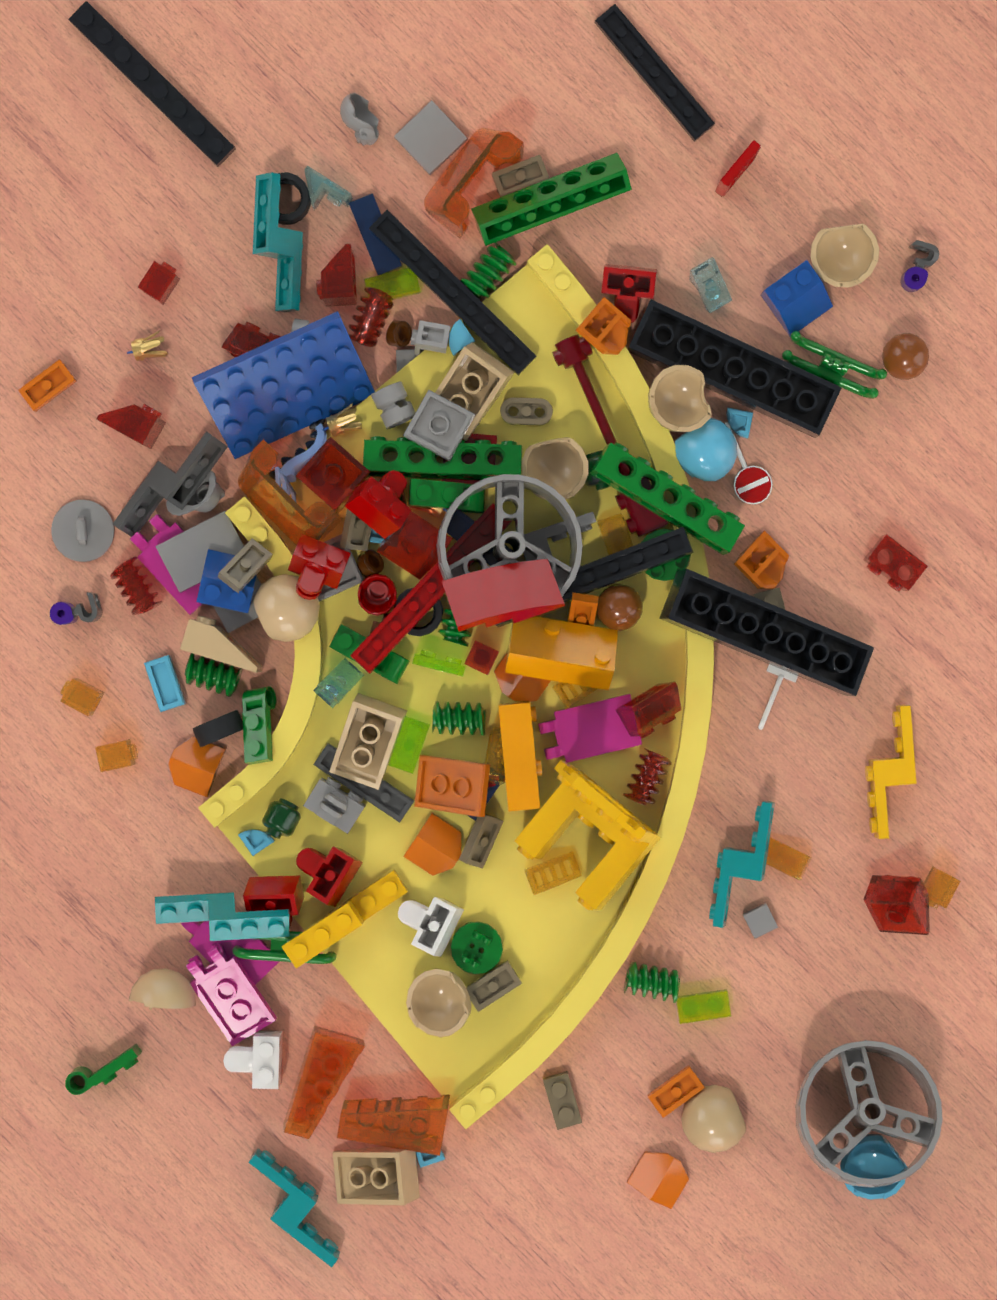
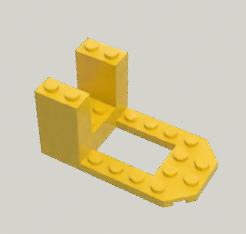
M560 760L554 769L559 773L556 778L562 782L561 785L514 842L519 845L517 850L527 859H542L576 817L588 827L593 828L596 826L600 830L598 835L607 843L614 844V846L575 893L579 896L577 901L587 910H602L661 837L584 772Z

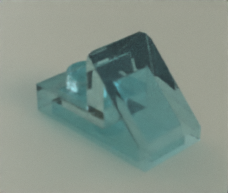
M306 166L304 171L314 211L325 194L328 195L327 199L338 207L341 204L346 207L349 206V203L353 200L350 192L311 167Z
M713 257L690 270L689 280L697 288L703 304L709 313L732 301Z
M344 658L313 691L330 707L334 708L363 678L364 674Z

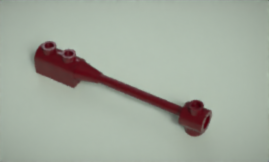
M579 334L555 344L557 350L552 352L557 366L564 365L565 369L573 367L606 444L617 443L583 365V362L589 359L588 356L593 354L589 342L582 336L579 337ZM620 463L618 466L619 472L624 476H628V466ZM643 477L641 479L642 487L650 490L651 483L649 479ZM621 492L615 496L620 510L626 509L630 518L625 520L631 534L637 533L638 537L668 524L665 519Z

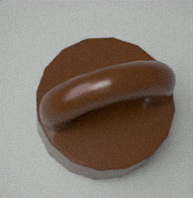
M393 321L386 332V342L390 346H407L412 337L411 327L406 321Z
M371 549L359 555L357 566L361 574L367 577L383 571L384 562L380 554Z

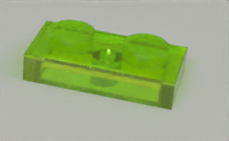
M409 268L364 279L371 306L421 293L417 276Z
M421 650L420 654H414L412 664L464 676L466 666L461 665L462 660L449 656L446 657V661L436 659L437 653Z
M405 716L388 765L413 774L431 724Z
M727 989L678 996L676 1001L680 1024L731 1017Z

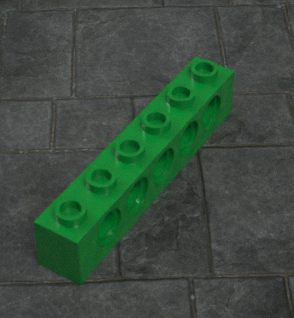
M614 153L471 208L477 229L485 246L620 195L632 190L624 163L618 153Z
M380 436L371 437V440H364L363 473L365 477H382L392 470L402 473L405 478L481 481L502 474L521 475L522 445H517V442L502 441L501 444H491L488 440H476L475 443H465L462 440L452 459L446 463H439L436 461L437 454L405 437H399L397 441H387L385 437ZM388 452L398 454L397 458L392 462L384 460V456ZM413 453H422L424 455L423 460L418 463L412 462L410 457ZM467 454H472L476 457V461L472 464H465L462 458ZM491 455H498L503 460L499 465H492L488 462V459Z
M609 443L605 446L590 472L591 475L678 528L684 527L687 534L722 555L730 553L745 527L744 524L739 522L740 518L731 512L724 513L717 508L718 505L708 498L702 499L695 495L696 491L685 484L680 486L672 481L673 477L662 470L658 472L651 468V463L646 459L633 457L628 453L629 450L619 443ZM620 463L628 466V476H624L619 472L618 466ZM642 477H646L651 481L652 486L650 490L642 487ZM664 491H669L673 494L674 501L672 504L664 500ZM687 504L695 508V517H690L686 513ZM710 518L717 521V531L709 528L708 521Z

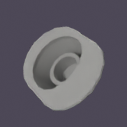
M210 471L183 510L169 501H166V506L172 515L177 516L194 510L209 512L225 496V492L216 482L215 473Z

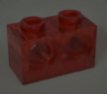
M887 534L880 537L863 559L868 563L866 568L877 576L880 574L888 579L887 584L897 592H900V590L909 591L928 567ZM881 550H885L889 554V561L886 564H881L878 561V553ZM901 566H906L910 571V576L907 580H902L898 575Z

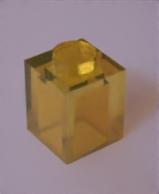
M72 678L71 682L67 681L60 692L63 695L60 702L86 716H92L105 692L79 678Z
M130 739L95 747L100 772L135 765V759H138L136 745L131 744Z
M932 866L918 894L925 897L923 903L935 909L939 905L947 908L961 881Z

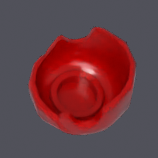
M382 574L365 577L358 588V603L360 607L368 614L378 616L388 613L394 606L397 599L395 583L389 577Z

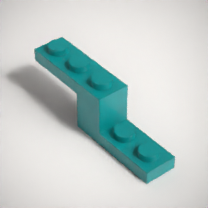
M271 172L256 175L252 254L277 259L275 311H299L303 232L278 227L280 216L279 196L281 191L280 174Z
M763 801L762 805L756 808L755 821L759 822L758 832H753L751 847H755V851L726 847L723 849V853L719 852L717 868H721L720 876L715 878L713 893L717 894L716 904H711L709 919H713L714 927L723 928L726 926L733 877L756 881L764 880L775 802Z
M234 892L155 897L156 924L209 921L210 941L289 937V909L235 912Z
M257 1149L248 1163L288 1193L274 1210L270 1220L332 1268L339 1258L340 1251L337 1250L338 1246L328 1238L324 1240L319 1236L317 1229L313 1225L302 1222L317 1202L318 1195L316 1194V1189L309 1183L304 1182L303 1184L295 1178L296 1174L289 1167H281L276 1163V1158L266 1150L262 1152L260 1149Z

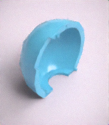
M710 418L701 428L686 432L675 440L676 457L682 469L691 477L715 482L723 478L733 468L737 458V441L732 431L723 422Z
M867 1134L840 1162V1169L843 1172L867 1179L889 1178L907 1167L894 1147L880 1134ZM906 1178L888 1186L874 1188L851 1186L846 1183L845 1185L857 1197L870 1200L886 1199L899 1191L904 1185Z

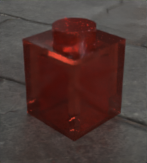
M154 261L139 283L138 288L164 305L180 278L175 274L177 270L163 261L160 265Z
M475 640L464 664L488 675L499 651Z

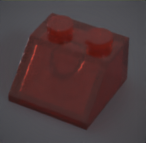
M345 244L321 271V280H316L317 295L320 300L324 301L326 307L357 305L355 254L351 244Z
M246 321L245 325L236 324L221 348L227 354L238 357L281 336L272 332L267 336L259 332L260 327Z
M135 404L99 414L96 418L98 421L149 449H152L166 424L165 421L160 419L162 414L146 404H143L142 408Z
M330 437L296 477L334 511L340 513L345 507L349 496L358 485L365 481L370 471Z
M411 511L402 527L385 538L376 551L420 580L438 562L436 545L439 529ZM446 534L445 548L448 547V545L450 544V542H451L452 539H453V538H451L450 536H448L447 534Z
M676 682L658 683L615 709L630 737L640 736L644 738L655 731L653 727L659 723L665 725L676 718L674 714L682 710Z
M872 875L863 900L879 931L928 935L930 932L929 893L922 879L914 876Z

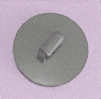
M75 500L64 505L56 513L52 522L51 534L56 548L65 557L74 561L87 562L101 557L109 549L114 538V525L107 510L98 503L90 500Z

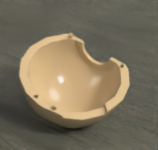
M865 224L821 229L817 233L811 247V261L815 272L823 281L835 287L849 288L861 284L872 274L879 258V246L876 236Z
M674 365L664 369L653 380L648 393V404L651 414L662 427L672 432H691L701 428L711 418L710 405L706 403L704 397L705 380L703 373L689 365Z
M570 437L551 439L533 444L526 449L521 461L522 475L538 479L553 487L565 500L575 496L584 486L588 476V460L584 450ZM534 493L537 497L545 499L544 497Z
M283 574L271 577L261 584L254 595L253 603L258 618L267 635L273 640L284 642L299 640L311 632L318 620L320 608L318 597L308 600L299 596L296 591L298 576Z
M166 968L154 969L140 976L132 986L129 1001L144 1003V1006L149 1007L150 1010L152 1008L183 1009L196 1006L195 991L189 980L181 973Z
M441 969L425 971L414 979L408 990L406 1004L409 1017L416 1027L429 1035L438 1036L439 1038L450 1036L463 1027L471 1014V999L468 990L460 977L454 972Z
M718 1085L705 1086L703 1090L690 1098L684 1105L681 1118L683 1131L689 1141L700 1150L712 1153L727 1151L738 1144L746 1133V1125L733 1092L727 1087Z

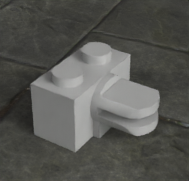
M330 777L326 780L321 778L303 806L348 834L366 806L362 803L363 798L353 791L349 793L344 792L340 789L341 784Z

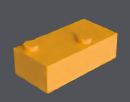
M537 616L517 623L512 622L505 673L609 690L615 670L618 630Z
M530 701L499 704L508 811L540 809L537 776H542L541 760H536L532 727V722H537L536 706H530Z

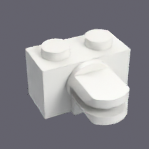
M438 897L433 898L429 907L417 901L409 900L402 903L399 907L398 918L402 923L417 930L411 945L433 956L441 957L464 909Z
M260 1030L253 1036L252 1047L233 1046L229 1048L223 1060L225 1068L230 1072L252 1073V1089H279L282 1083L283 1031Z

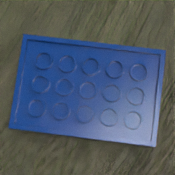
M338 311L192 377L197 391L234 459L308 427L319 419H325L339 413L350 404L354 406L361 403L372 393H375Z

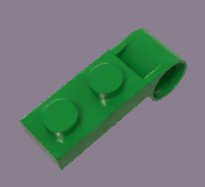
M411 478L408 506L449 509L454 500L473 484ZM485 489L470 496L457 510L467 513H484Z
M341 624L329 647L355 661L350 655L366 637ZM391 651L373 672L398 684L410 661Z
M271 686L246 690L242 696L244 761L249 765L273 761L270 710L276 707L277 699L275 691Z
M134 1044L94 1073L84 1066L75 1068L65 1080L66 1089L73 1095H80L101 1082L104 1085L108 1084L117 1077L115 1072L122 1067L128 1070L139 1062L137 1057L141 1054V1049L137 1044ZM74 1076H82L85 1080V1086H78L74 1082Z

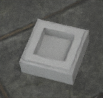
M766 903L742 914L755 939L778 928Z

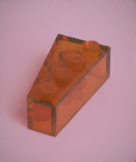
M318 1026L313 1027L283 1123L284 1133L310 1139L325 1114L328 1105L333 1097L336 1096L345 1077L349 1074L359 1054L365 1048L363 1039Z
M441 1095L438 1098L417 1096V1099L393 1097L391 1100L379 1101L378 1098L344 1100L337 1138L440 1156L450 1095Z

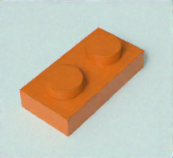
M59 359L18 391L32 410L37 412L77 382V380L63 361Z
M573 592L568 622L594 626L599 596Z
M688 1065L647 1096L662 1118H664L703 1090L705 1086L690 1065Z

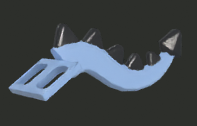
M319 419L310 424V430H316L310 434V437L315 440L305 443L307 450L297 448L295 457H282V468L278 466L275 467V470L269 472V477L276 481L277 491L293 514H297L296 492L290 482H295L297 473L313 463L323 452L327 442L326 430L322 431L325 428L323 426L324 419Z

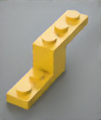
M897 705L896 711L892 712L893 726L897 727L898 737L894 738L895 752L899 753V757L869 759V766H865L866 780L870 781L871 792H867L868 806L872 807L873 817L869 818L870 832L874 833V837L878 839H889L885 786L917 784L910 705Z
M392 870L330 911L325 918L282 945V948L297 969L362 926L366 919L406 894L408 890L395 870Z

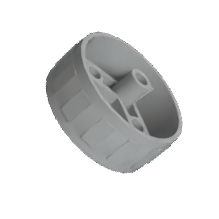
M502 474L483 479L469 486L468 489L454 500L445 513L439 528L436 548L438 567L443 580L470 573L467 569V564L472 560L480 563L481 570L517 563L519 561L516 559L526 550L535 556V560L548 559L563 597L576 578L581 563L583 545L581 529L574 511L565 498L553 487L538 479L524 475ZM495 487V540L455 563L448 565L445 541L452 515L470 496L484 489ZM524 489L531 490L544 497L555 507L564 520L571 547L569 566L524 539ZM510 501L514 503L516 512L514 514L505 513L502 507L504 502ZM503 520H514L516 532L510 531L502 535ZM504 543H508L513 547V553L505 549ZM493 548V555L499 562L488 566L482 555Z
M865 1040L846 1043L832 1049L820 1058L805 1075L798 1091L795 1105L796 1128L799 1138L812 1161L822 1171L837 1181L851 1186L870 1188L891 1185L908 1178L920 1169L934 1151L940 1137L943 1120L941 1099L936 1084L923 1065L901 1048L877 1041ZM867 1052L889 1057L906 1068L916 1079L923 1091L928 1106V1117L883 1104L879 1100ZM838 1057L851 1111L815 1145L806 1122L808 1090L814 1076L821 1067L831 1059ZM853 1068H858L863 1072L864 1078L861 1082L855 1081L852 1078L851 1071ZM866 1086L870 1098L858 1104L856 1088ZM865 1109L869 1111L871 1119L866 1116ZM886 1113L895 1117L893 1128L878 1125L884 1120ZM902 1119H907L912 1123L911 1133H905L901 1129L900 1123ZM850 1120L856 1128L862 1130L855 1137H852L850 1132L845 1129ZM871 1130L922 1146L920 1153L909 1166L889 1178H859L845 1173L835 1166ZM836 1134H840L846 1139V1146L843 1149L837 1148L833 1143V1138Z

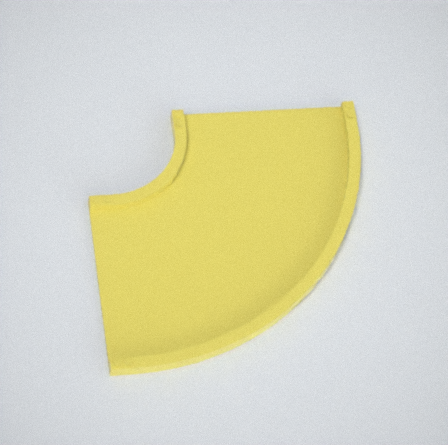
M547 244L527 261L526 266L494 291L489 298L482 301L537 357L519 376L516 373L513 374L500 396L472 434L497 435V444H501L502 441L517 442V445H522V459L529 446L563 437L574 439L583 448L585 455L601 451L607 446L573 367L565 369L564 365L557 366L552 354L553 351L557 350L555 344L579 334L575 330L597 305ZM463 322L474 338V344L510 368ZM448 338L446 354L428 350L422 351L376 391L401 381L408 395L405 400L412 403L416 412L427 391L436 392L460 352L455 356L452 355ZM590 344L593 354L588 356L589 359L583 362V365L617 443L625 446L629 450L628 453L633 457H642L651 463L650 467L656 471L662 470L673 477L672 481L680 486L682 484L689 486L685 472L676 457L675 443L670 431L662 427L650 412L648 404L650 389L627 348L624 347L618 355L602 354ZM371 395L355 407L356 419L349 422H361L362 426L360 427L362 429L345 431V433L334 437L330 429L326 431L327 442L321 455L313 463L297 473L295 482H290L296 492L297 514L292 513L277 491L276 481L272 478L250 496H244L227 510L225 514L248 541L253 538L273 554L267 565L274 576L287 574L299 577L300 575L288 571L301 534L322 542L341 535L347 512L345 504L354 489L369 478L365 477L363 473L364 440H371V437L380 436L385 437L387 441H397V438L404 437L403 434L411 420L394 428L386 429L380 416L383 411L377 409ZM508 398H542L551 404L553 414L550 421L544 425H511L502 419L500 409L502 403ZM511 407L508 410L511 416H516L519 412L516 407ZM537 408L534 411L537 417H542L545 414L542 408ZM388 452L385 454L384 460L392 462L397 458L398 454ZM419 452L413 453L410 460L418 463L423 460L424 455ZM438 455L436 461L443 463V458ZM496 455L495 465H499L503 460L498 455ZM373 477V478H374L376 481H380L382 477ZM406 478L407 486L404 490L407 506L409 500V485L411 478ZM423 479V480L442 481V479ZM584 484L574 497L566 499L576 517L593 512L596 523L591 524V530L581 533L583 548L580 566L640 544L648 534L652 533L649 532L638 537L637 533H630L625 522L630 517L626 509L620 510L615 499L619 492L612 487L597 491L595 486L588 487ZM495 487L485 489L484 512L492 503L495 504ZM524 489V534L564 521L555 507L547 500L537 497L531 490ZM664 491V500L672 504L674 501L673 494L669 491ZM510 501L503 503L502 507L505 513L514 514L516 512L514 503ZM687 504L686 513L690 517H695V508ZM410 508L412 510L400 528L398 546L369 542L367 550L372 549L382 557L384 568L379 574L386 575L395 583L397 598L405 590L415 587L438 562L437 537L439 527L446 513L442 510L438 518L428 514L426 511ZM463 512L474 521L483 514ZM514 520L502 532V535L510 531L516 532ZM668 522L667 525L659 529L676 530L678 527ZM566 532L567 538L555 542L552 541V538H548L547 542L552 556L569 566L571 547L568 532ZM446 534V552L457 542L449 534ZM687 534L694 552L691 554L687 569L709 578L704 545L696 538ZM504 543L506 546L513 550V547L510 544ZM351 550L356 563L359 555L365 551ZM523 553L516 559L519 562L526 561ZM475 561L468 571L481 570V565ZM642 572L587 593V595L599 596L604 589L612 585L623 584L633 588L640 595L643 604L641 618L635 626L618 631L615 670L609 690L551 681L537 701H530V706H536L537 722H532L535 758L536 760H541L542 776H537L541 809L562 783L556 778L559 773L554 769L560 760L566 761L564 755L553 759H546L544 749L558 746L555 731L540 734L538 723L555 720V711L621 695H631L642 745L568 762V764L584 772L661 837L602 910H587L577 901L579 896L575 892L614 844H609L598 835L600 830L596 826L593 828L588 827L576 817L542 859H527L517 850L519 845L514 840L540 809L509 812L505 778L486 805L485 814L497 817L504 822L483 869L458 860L452 869L434 876L403 856L432 813L461 831L462 854L476 822L469 816L414 807V801L399 823L363 798L362 803L366 806L347 834L303 806L321 778L325 780L328 777L332 778L313 764L328 743L336 748L338 747L352 702L358 693L407 710L383 780L415 800L420 755L490 764V768L505 777L498 705L524 701H514L502 693L494 671L508 652L512 622L501 627L493 625L487 628L485 623L467 629L472 633L471 637H463L469 643L468 647L443 640L444 636L438 633L439 629H447V626L443 623H440L438 628L432 633L424 636L407 634L392 650V652L410 661L399 683L396 684L375 672L369 674L357 662L329 647L341 624L367 638L370 635L373 621L382 622L384 614L378 616L368 614L360 607L358 603V588L360 584L320 601L318 620L311 632L299 640H294L293 679L284 712L272 734L273 761L248 765L198 807L214 828L219 827L259 877L300 875L304 900L299 915H294L293 917L304 931L325 918L330 911L392 870H395L408 892L366 919L362 926L322 952L326 954L332 951L336 954V960L332 962L333 966L448 1102L449 1110L465 1129L470 1127L534 1072L571 1034L597 1002L625 962L647 924L668 880L682 844L696 798L706 752L712 707L714 641L659 619L674 580H656ZM445 593L440 599L443 607L442 619H450V616L444 613L445 609H451L450 604L447 603L448 599ZM571 600L564 602L565 606L537 615V617L568 622ZM433 607L414 627L426 626L432 620L434 614ZM596 612L594 626L609 629L599 620ZM435 701L439 702L441 709L444 708L446 702L450 703L451 709H454L456 702H460L463 710L467 702H470L472 710L475 709L477 703H481L482 709H486L485 735L481 736L479 728H477L475 735L470 734L469 728H466L464 735H460L458 727H456L453 735H450L448 727L445 728L443 734H439L437 727H435L432 733L433 706ZM341 784L340 789L344 792L349 793L352 791ZM282 798L298 806L297 811L300 813L301 819L293 834L289 837L282 835L280 839L273 837L275 840L273 843L252 856L238 834L251 829L266 832L268 828L263 825L262 819L270 803L273 801H279ZM334 846L343 849L363 862L336 907L326 905L306 892L313 878L301 871L296 865V858L301 850L313 848L327 856ZM438 897L464 909L441 957L433 956L411 945L417 930L402 923L398 918V910L402 903L413 900L429 907L433 898ZM468 922L489 924L500 935L503 947L500 961L493 969L508 960L522 981V984L479 1012L471 1002L470 1016L463 1027L454 1034L439 1038L438 1036L425 1033L414 1025L408 1014L406 1001L411 984L423 972L441 969L454 972L467 987L492 971L493 969L480 974L465 972L457 966L451 952L453 936L460 927ZM473 943L470 944L471 948L475 946Z

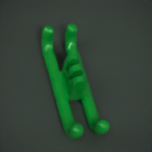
M798 331L791 333L792 342L822 356L819 366L793 355L790 350H785L782 353L784 361L862 397L874 399L879 395V391L876 388L865 387L843 376L850 368L868 377L881 380L887 377L885 369H877L803 337Z
M289 931V937L255 938L271 940L270 950L246 949L236 945L232 951L234 956L242 959L291 962L282 945L302 932ZM332 951L326 954H318L306 963L329 964L336 960V954Z

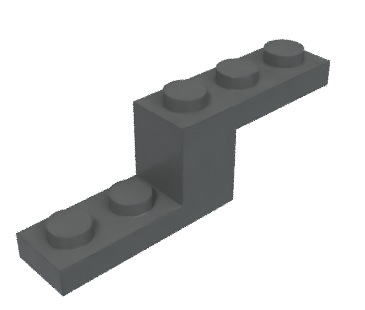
M206 431L177 473L158 461L113 522V525L132 537L142 529L163 498L183 510L228 446Z

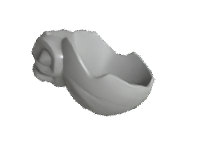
M351 93L341 103V118L347 127L355 131L354 135L357 143H361L363 146L366 144L372 145L379 137L377 129L379 119L369 111L368 100L359 94Z

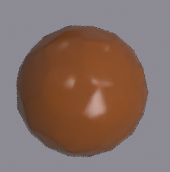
M911 333L895 335L883 348V365L886 371L894 378L900 380L913 379L919 376L927 367L929 350L925 342L917 335Z
M617 584L604 589L599 595L596 612L604 626L609 629L622 631L635 626L642 615L643 604L640 595L633 588Z

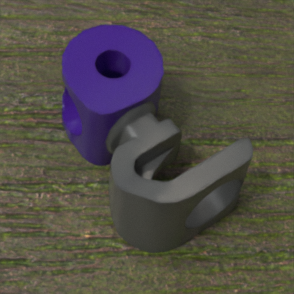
M920 240L913 242L909 248L928 253L929 255L927 258H915L913 262L915 266L909 268L901 276V286L908 292L918 291L925 285L928 272L924 268L931 267L939 258V250L935 245Z
M87 592L92 613H88L81 603L75 607L68 602H58L50 609L51 620L59 625L75 623L78 620V616L84 622L98 621L102 616V607L98 594Z

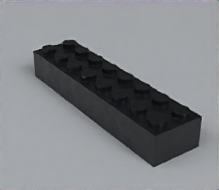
M652 299L628 348L630 353L664 369L674 365H689L700 370L704 375L705 388L813 438L820 436L842 389L840 386Z
M689 569L677 571L659 618L846 696L857 695L874 647Z

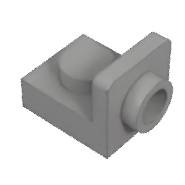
M420 320L418 330L413 329L410 345H415L414 354L419 355L420 349L446 354L450 326Z

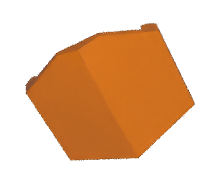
M603 297L575 331L602 354L618 355L626 346L631 320Z
M764 530L739 555L734 565L758 589H774L783 579L789 555Z
M506 654L494 671L502 693L514 701H537L551 680L505 673Z
M194 736L175 748L168 763L174 785L208 797L226 749L212 743L200 747Z
M432 813L403 857L432 876L450 870L461 856V831Z
M645 1151L628 1178L627 1183L649 1200L672 1209L689 1181V1177L681 1161L670 1154Z

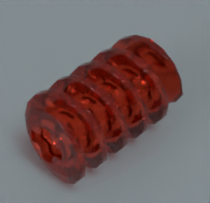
M366 286L364 291L370 296H361L360 300L366 305H358L356 307L362 314H354L352 316L353 320L358 324H349V329L354 332L349 334L350 339L361 345L374 347L378 343L377 337L382 333L380 328H383L386 324L384 319H387L390 315L388 310L392 309L394 304L393 298L386 292Z
M137 556L121 563L110 575L111 579H119L115 584L117 588H124L121 596L130 597L126 601L127 606H135L131 611L132 615L144 614L163 602H154L158 592L149 593V589L153 584L143 583L148 575L138 574L143 568L142 565L133 566Z
M644 748L648 754H639V758L644 764H635L634 766L640 773L631 774L636 783H627L626 785L632 792L623 793L622 796L647 806L646 804H655L656 802L650 794H659L660 792L654 785L664 783L658 775H667L668 773L663 765H671L672 762L667 757Z

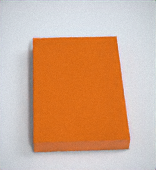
M420 755L414 807L485 817L490 764Z

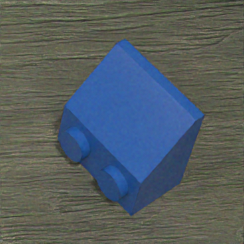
M807 260L766 288L760 295L789 336L794 331L799 332L833 307L822 280Z
M208 549L196 602L249 613L256 575L237 593L218 578L219 572L235 555Z

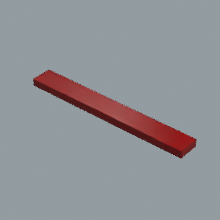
M494 503L446 552L448 565L455 563L495 540ZM503 520L502 532L511 524L512 520ZM475 560L468 562L467 569H469V567L475 562ZM438 562L350 655L369 674L373 672L445 594L442 584L444 580L438 567Z

